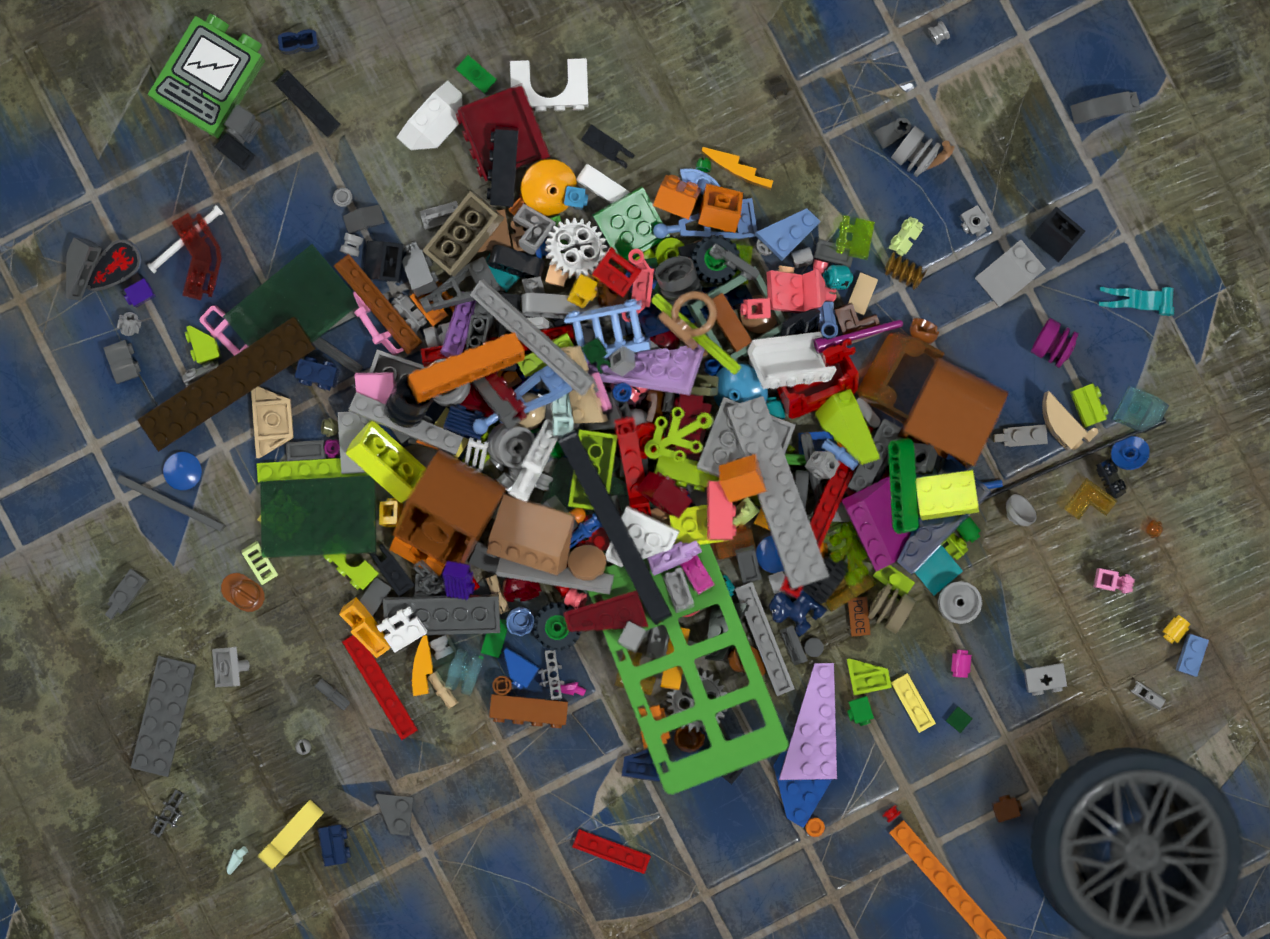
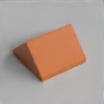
M756 454L719 465L720 484L729 503L766 492Z

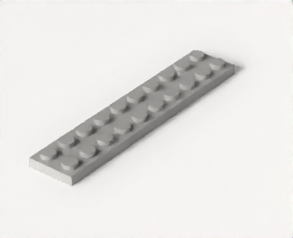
M761 396L728 407L726 410L743 457L754 454L757 456L766 487V492L757 494L791 590L828 578V572L764 397Z

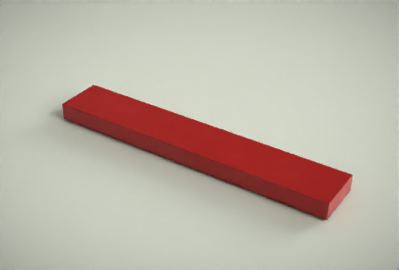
M354 635L342 641L400 739L403 740L418 731L373 654Z

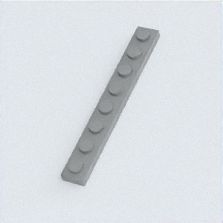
M484 279L480 280L470 296L511 333L515 332L517 338L574 390L581 396L585 395L595 382V379Z

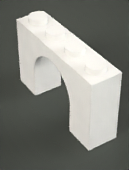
M587 58L567 59L568 83L565 90L556 97L545 98L538 95L532 89L529 60L510 61L511 87L523 83L531 107L536 112H544L546 108H554V111H565V108L573 107V110H585V107H588Z

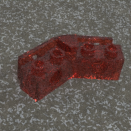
M189 212L171 223L192 256L182 296L202 300L204 293L208 294L209 297H213L222 262V251L219 242L201 212L194 219ZM196 220L199 226L201 227L202 231L205 233V236L203 237L200 235L199 231L193 223ZM207 237H210L216 248L217 263L215 271L210 270L212 254L211 247L206 241ZM209 273L211 276L208 288L205 290L203 286L206 274Z

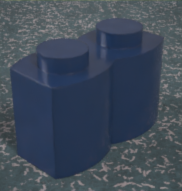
M302 30L297 34L286 32L278 36L279 50L282 54L292 55L299 51L312 52L320 48L318 34L314 30Z

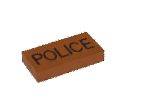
M867 597L847 598L851 637L871 635L869 618L867 617L869 614Z

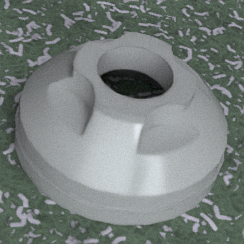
M1013 494L1006 502V516L1009 521L1020 526H1030L1033 524L1037 517L1031 503L1018 494Z

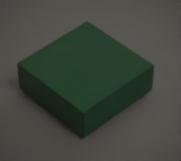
M957 706L945 721L961 733L973 718Z

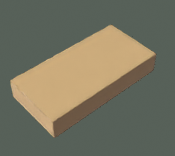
M861 272L848 304L853 303L855 312L864 315L878 279Z

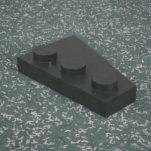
M733 603L742 624V618L750 605ZM718 604L711 606L707 639L728 631V626ZM733 645L705 655V659L726 661Z

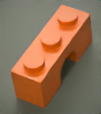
M394 537L389 549L390 551L413 564L423 560L439 577L441 576L445 564L401 539Z

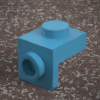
M567 186L564 205L582 210L583 206H587L588 194H585L586 189Z

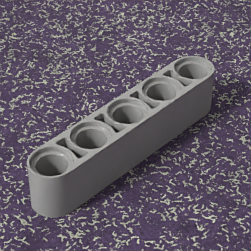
M525 293L522 295V315L529 317L565 319L570 311L579 310L583 312L598 309L601 306L598 304V297H595L593 301H589L585 308L582 309L567 301L569 295ZM610 315L599 317V321L611 320Z

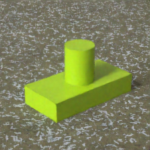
M891 565L875 572L873 575L874 578L884 585H887V583L892 585L891 590L894 591L897 588L899 590L898 595L901 597L904 594H908L915 584L914 581Z

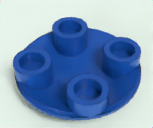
M178 452L167 459L164 464L163 474L166 482L174 489L188 490L200 481L202 468L194 455L187 452Z
M772 535L764 538L756 550L759 565L770 573L784 572L785 570Z

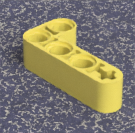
M309 800L258 857L267 866L274 869L324 814V811L312 800Z

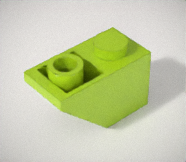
M186 326L188 331L185 332L187 342H191L193 350H190L193 361L203 364L222 358L215 338L192 326Z

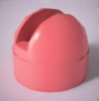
M814 259L813 270L817 269L823 274L828 268L829 263Z

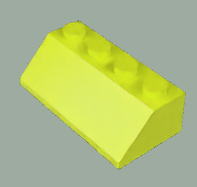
M371 420L351 441L345 453L400 503L408 499L427 469L376 422Z

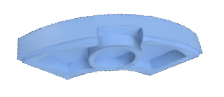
M680 169L682 181L697 184L699 188H702L700 192L702 195L704 194L706 184L720 187L714 178L700 170Z

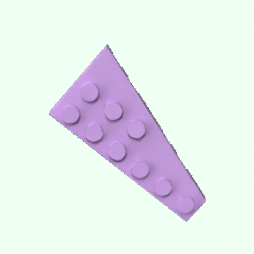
M698 344L694 351L691 348H687V346H681L680 349L675 350L665 348L637 352L635 354L636 367L623 377L611 371L607 364L601 365L604 372L600 373L597 370L596 361L592 364L590 361H586L589 368L587 372L589 375L599 372L602 382L614 384L627 383L633 387L690 395L705 349Z
M815 663L779 780L837 779L834 663Z

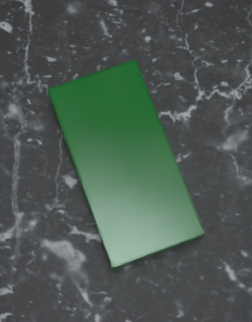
M500 618V633H486L481 653L500 658L508 631L506 620Z

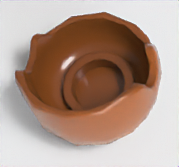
M914 318L910 326V334L915 341L921 344H931L937 340L939 331L937 332L935 324L921 318Z
M685 726L683 729L679 727L674 737L676 746L686 753L696 752L704 744L705 734H702L700 730L696 733L695 728L688 732V726Z

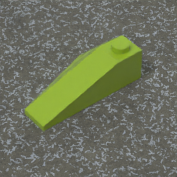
M851 389L832 395L815 412V416L822 429L826 433L829 432L837 443L840 442L847 449V452L861 465L880 459Z

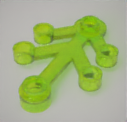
M851 521L842 523L840 532L830 536L829 541L832 546L836 547L845 538L846 545L841 549L831 552V558L837 563L843 560V556L847 554L849 572L845 576V581L849 586H856L862 583V577L868 575L869 571L862 562L867 558V554L855 537L857 533Z

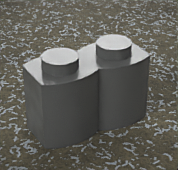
M123 340L104 347L116 384L140 377L138 372H141L138 361L134 362L132 354L135 351L132 343Z

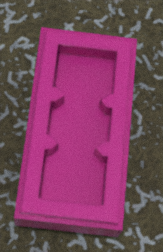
M698 555L680 564L698 595L715 585Z

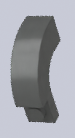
M1129 91L1094 98L1070 106L1074 125L1141 110L1137 92L1129 93Z

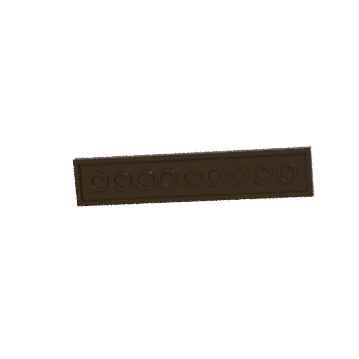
M294 316L137 421L159 452L316 349V347Z

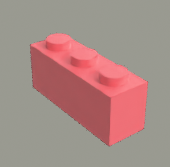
M720 481L707 482V541H731L733 536H736V525L733 524V517L736 516V506L732 505V502L729 503Z

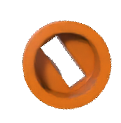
M574 508L569 512L575 515V521L578 525L584 521L586 513L582 508Z

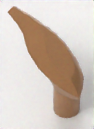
M944 141L942 143L944 150L936 156L927 169L946 161L953 153L955 146H951L949 141Z

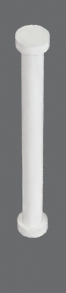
M217 205L213 207L214 210L155 261L149 262L147 264L149 269L153 273L157 272L156 269L218 215H223L224 213Z

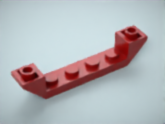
M634 417L616 419L614 421L630 507L652 517L649 500L636 490L644 480L645 475Z

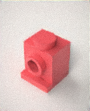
M770 298L743 300L744 304L740 305V313L744 315V319L771 318ZM752 305L756 308L754 313L752 312Z

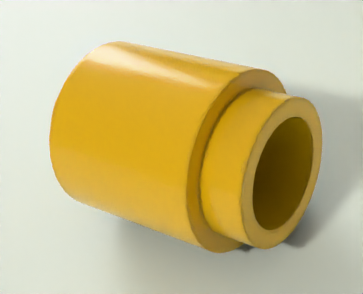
M1180 615L1176 618L1174 617L1162 631L1165 634L1163 638L1171 644L1173 642L1178 644L1189 630L1190 623Z

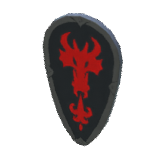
M117 240L111 243L99 256L87 284V289L90 291L104 290L133 276L141 264V254L137 246L128 240Z

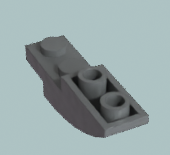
M477 301L474 315H471L465 351L482 346L483 343L489 341L495 322V317Z

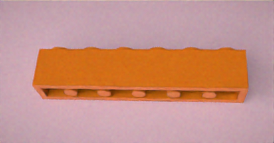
M515 332L504 334L499 339L483 343L482 346L467 349L464 353L450 356L445 361L436 362L425 369L413 371L408 375L409 386L417 402L420 403L525 360L524 349Z

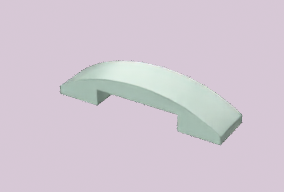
M567 393L558 400L551 402L553 436H563L573 430L572 409L569 393Z

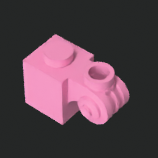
M1097 568L1093 587L1108 591L1119 589V591H1122L1121 593L1126 594L1133 592L1132 587L1134 586L1135 579L1127 574L1120 577L1118 576L1119 572Z

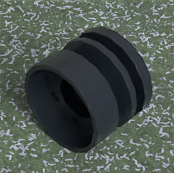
M405 376L396 382L392 393L386 401L385 413L394 424L403 428H413L422 422L434 397L418 403L409 386L408 376Z

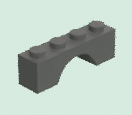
M236 105L225 122L229 134L242 144L244 142L250 144L262 125L255 120L256 117L239 105Z

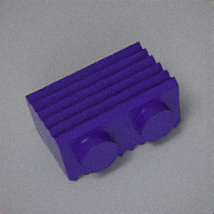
M447 561L443 571L446 596L468 600L475 588V583L472 582L473 572L470 571V565Z

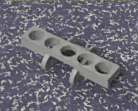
M555 650L545 651L547 669L538 671V674H541L542 680L539 685L546 687V685L550 686L551 700L562 699L560 684L564 685V681H559L558 669H562V665H557ZM549 653H553V659H548ZM554 662L555 666H549V663ZM552 671L557 673L555 678L550 677ZM546 673H548L549 681H546L545 679ZM554 690H558V696L553 695Z

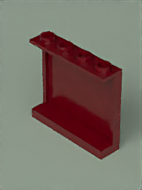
M523 83L458 107L456 118L459 124L463 123L465 131H462L466 142L470 141L472 146L469 149L473 160L477 159L479 164L476 167L480 178L484 177L485 181H488L489 169L493 168V162H489L490 150H494V143H490L491 131H495L496 126L519 128L516 168L541 158L546 159L550 157Z

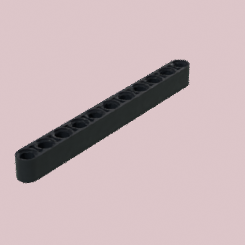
M574 429L557 438L653 623L657 625L672 617V613L576 430Z

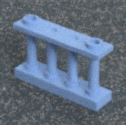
M630 299L625 301L624 304L583 312L573 310L568 312L564 319L565 323H573L577 345L580 347L585 344L580 321L591 319L595 338L599 337L608 352L604 356L605 358L610 357L611 354L622 346L634 352L649 350L651 347L650 337L645 338L642 336L637 310L641 309L642 306L641 300ZM629 311L634 332L633 340L626 341L623 339L618 313ZM610 315L616 340L614 344L607 345V343H604L599 321L601 316ZM583 352V355H584V357H585V360H586V361H589L588 358H587V356H586L585 353Z

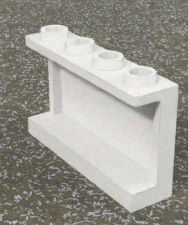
M821 332L753 340L747 353L762 388L775 389L782 386L791 387L797 384H811L813 382H827L831 380L837 370L836 367H826L823 362L822 353L817 354L813 340L820 337L823 338Z

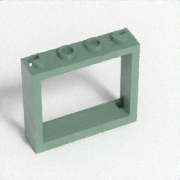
M739 273L706 294L712 299L720 293H727L747 281V279ZM759 274L754 282L763 298L768 299L767 286ZM697 299L687 305V308L700 328L707 322L700 311L706 304L702 300ZM771 310L779 325L754 340L781 335L782 323L786 321L781 311ZM711 329L705 333L722 349ZM751 343L738 352L734 351L729 356L737 362L736 358L741 355L744 357L748 355L747 350Z

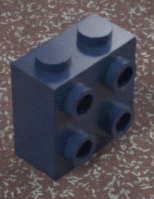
M306 356L304 360L299 359L295 378L299 380L298 383L312 386V383L318 384V388L328 391L331 388L336 389L340 372L336 368V364L327 361L319 364L317 363L318 360Z

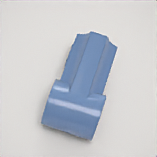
M824 302L820 308H817L820 311L819 332H821L823 339H831L836 337L838 333L833 302ZM825 327L833 329L834 333L832 336H827L824 333Z

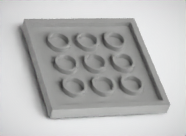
M723 397L696 469L719 477V465L744 458L726 410L728 407L740 403ZM770 415L785 454L795 424Z

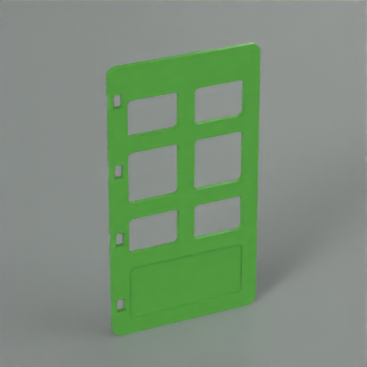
M710 544L700 545L702 552L697 555L715 585L699 595L681 565L654 576L648 559H643L672 613V617L655 625L640 598L649 628L643 629L647 631L664 625L674 647L673 653L635 667L631 662L627 649L618 644L624 629L603 630L666 793L671 795L784 752L788 747V741ZM612 565L604 571V574L614 575L610 594L588 591V594L593 604L597 603L595 598L597 595L601 594L603 600L635 591L636 589L624 566ZM682 568L694 607L676 613L663 577L667 572L672 573L676 569ZM718 604L728 626V631L695 645H687L678 619ZM734 645L748 677L749 685L710 700L707 697L694 661L697 658ZM623 650L626 660L620 662L616 652ZM680 666L695 701V706L656 721L653 719L640 681ZM755 699L766 726L736 739L725 741L715 717L716 713ZM642 705L645 706L648 714L645 717H641L638 707ZM701 720L711 742V748L679 761L671 762L661 735ZM666 761L669 772L663 774L659 763Z

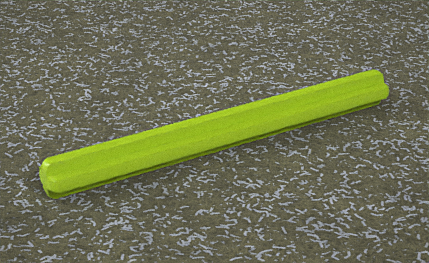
M657 293L651 302L671 318L673 305ZM679 312V318H681L686 324H688L692 329L698 328L690 320H688L681 312ZM706 334L692 337L732 374L735 375L740 371L741 365Z

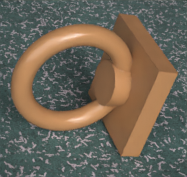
M692 291L681 295L675 301L671 311V318L665 312H662L658 318L671 332L694 351L698 344L692 337L703 335L713 327L717 317V309L714 301L707 294ZM691 299L702 300L709 309L707 322L697 329H692L679 318L681 306Z

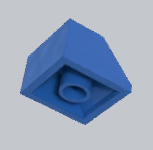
M507 647L504 650L509 676L513 680L512 684L520 689L523 687L527 688L540 667Z

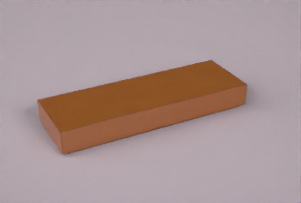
M720 293L712 298L717 309L716 322L734 351L738 352L752 343L751 338L724 294Z

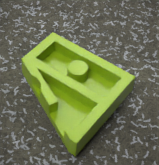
M846 659L854 695L892 688L888 669L853 659Z

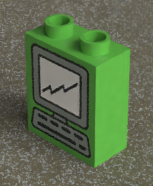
M209 14L205 21L197 16L194 17L149 91L148 96L218 139L226 127L225 122L236 105L240 104L265 60L258 53L262 44L242 33L238 41L225 34L229 25L218 17Z

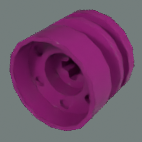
M1049 318L1030 352L1040 358H1043L1047 352L1050 353L1048 362L1052 363L1055 357H1057L1055 366L1060 368L1074 350L1079 333L1074 331L1070 337H1067L1070 328L1067 327L1061 334L1059 333L1061 323Z

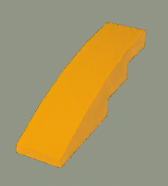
M702 147L701 153L728 173L753 185L771 190L773 180L755 176L756 168L738 164L740 156Z

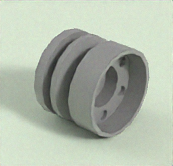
M916 126L910 131L891 159L899 165L904 164L907 160L910 161L907 171H910L915 165L918 168L913 175L918 177L927 170L936 158L941 145L936 143L933 149L928 147L933 141L932 138L924 144L922 139L925 133Z

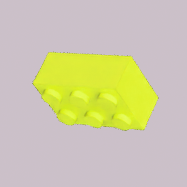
M973 470L916 478L918 503L922 520L979 512Z

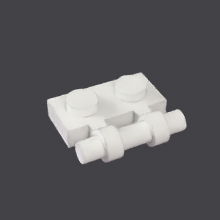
M410 606L404 610L400 609L396 615L391 618H385L381 624L377 625L380 632L386 629L389 631V633L385 634L384 638L394 652L399 651L427 634V630L418 616L412 619L408 617L413 613ZM400 620L403 621L404 624L396 628L394 626Z

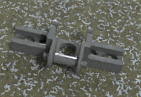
M423 560L414 564L413 568L424 578L422 581H419L418 587H423L427 591L426 595L439 592L442 596H446L444 581ZM436 577L438 581H433L432 578ZM430 581L434 586L429 588L426 584Z
M176 789L168 803L163 801L166 807L160 817L154 816L158 820L152 828L151 834L160 838L168 823L171 825L170 827L177 828L176 823L183 815L181 811L177 812L176 810L185 796L184 793ZM176 793L181 795L178 801L174 798ZM171 802L176 803L175 807L171 805ZM166 810L171 811L170 817L164 815ZM174 813L177 814L174 820L171 822L170 820ZM157 826L161 827L159 834L154 831Z

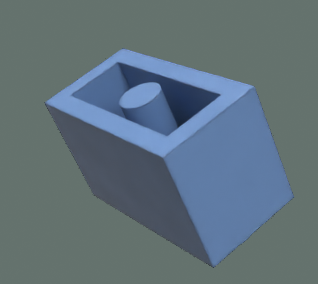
M1187 634L1175 670L1197 677L1209 640Z

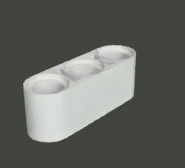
M588 164L584 166L576 178V181L610 204L630 193Z

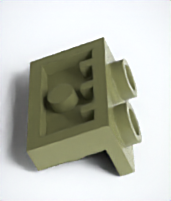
M696 375L690 394L718 395L719 377Z

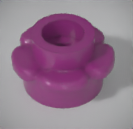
M336 439L327 440L324 447L325 454L330 458L340 455L339 441Z

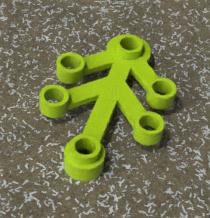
M675 407L672 410L673 420L668 437L661 440L663 430L667 427L668 421L664 417H658L655 421L657 427L654 438L645 445L646 455L652 459H657L663 455L673 458L677 462L685 461V452L680 450L675 452L665 448L671 444L691 449L695 453L701 452L703 449L701 442H692L681 438L700 427L704 429L710 428L713 424L712 416L708 413H701L695 422L678 431L681 418L684 417L685 412L682 408ZM676 410L681 411V415L679 417L675 415ZM703 417L707 418V422L705 424L701 423V419ZM660 419L665 421L663 426H659ZM698 443L700 447L695 451L693 446ZM655 445L657 451L653 453L651 447ZM678 453H682L683 458L681 460L677 459Z

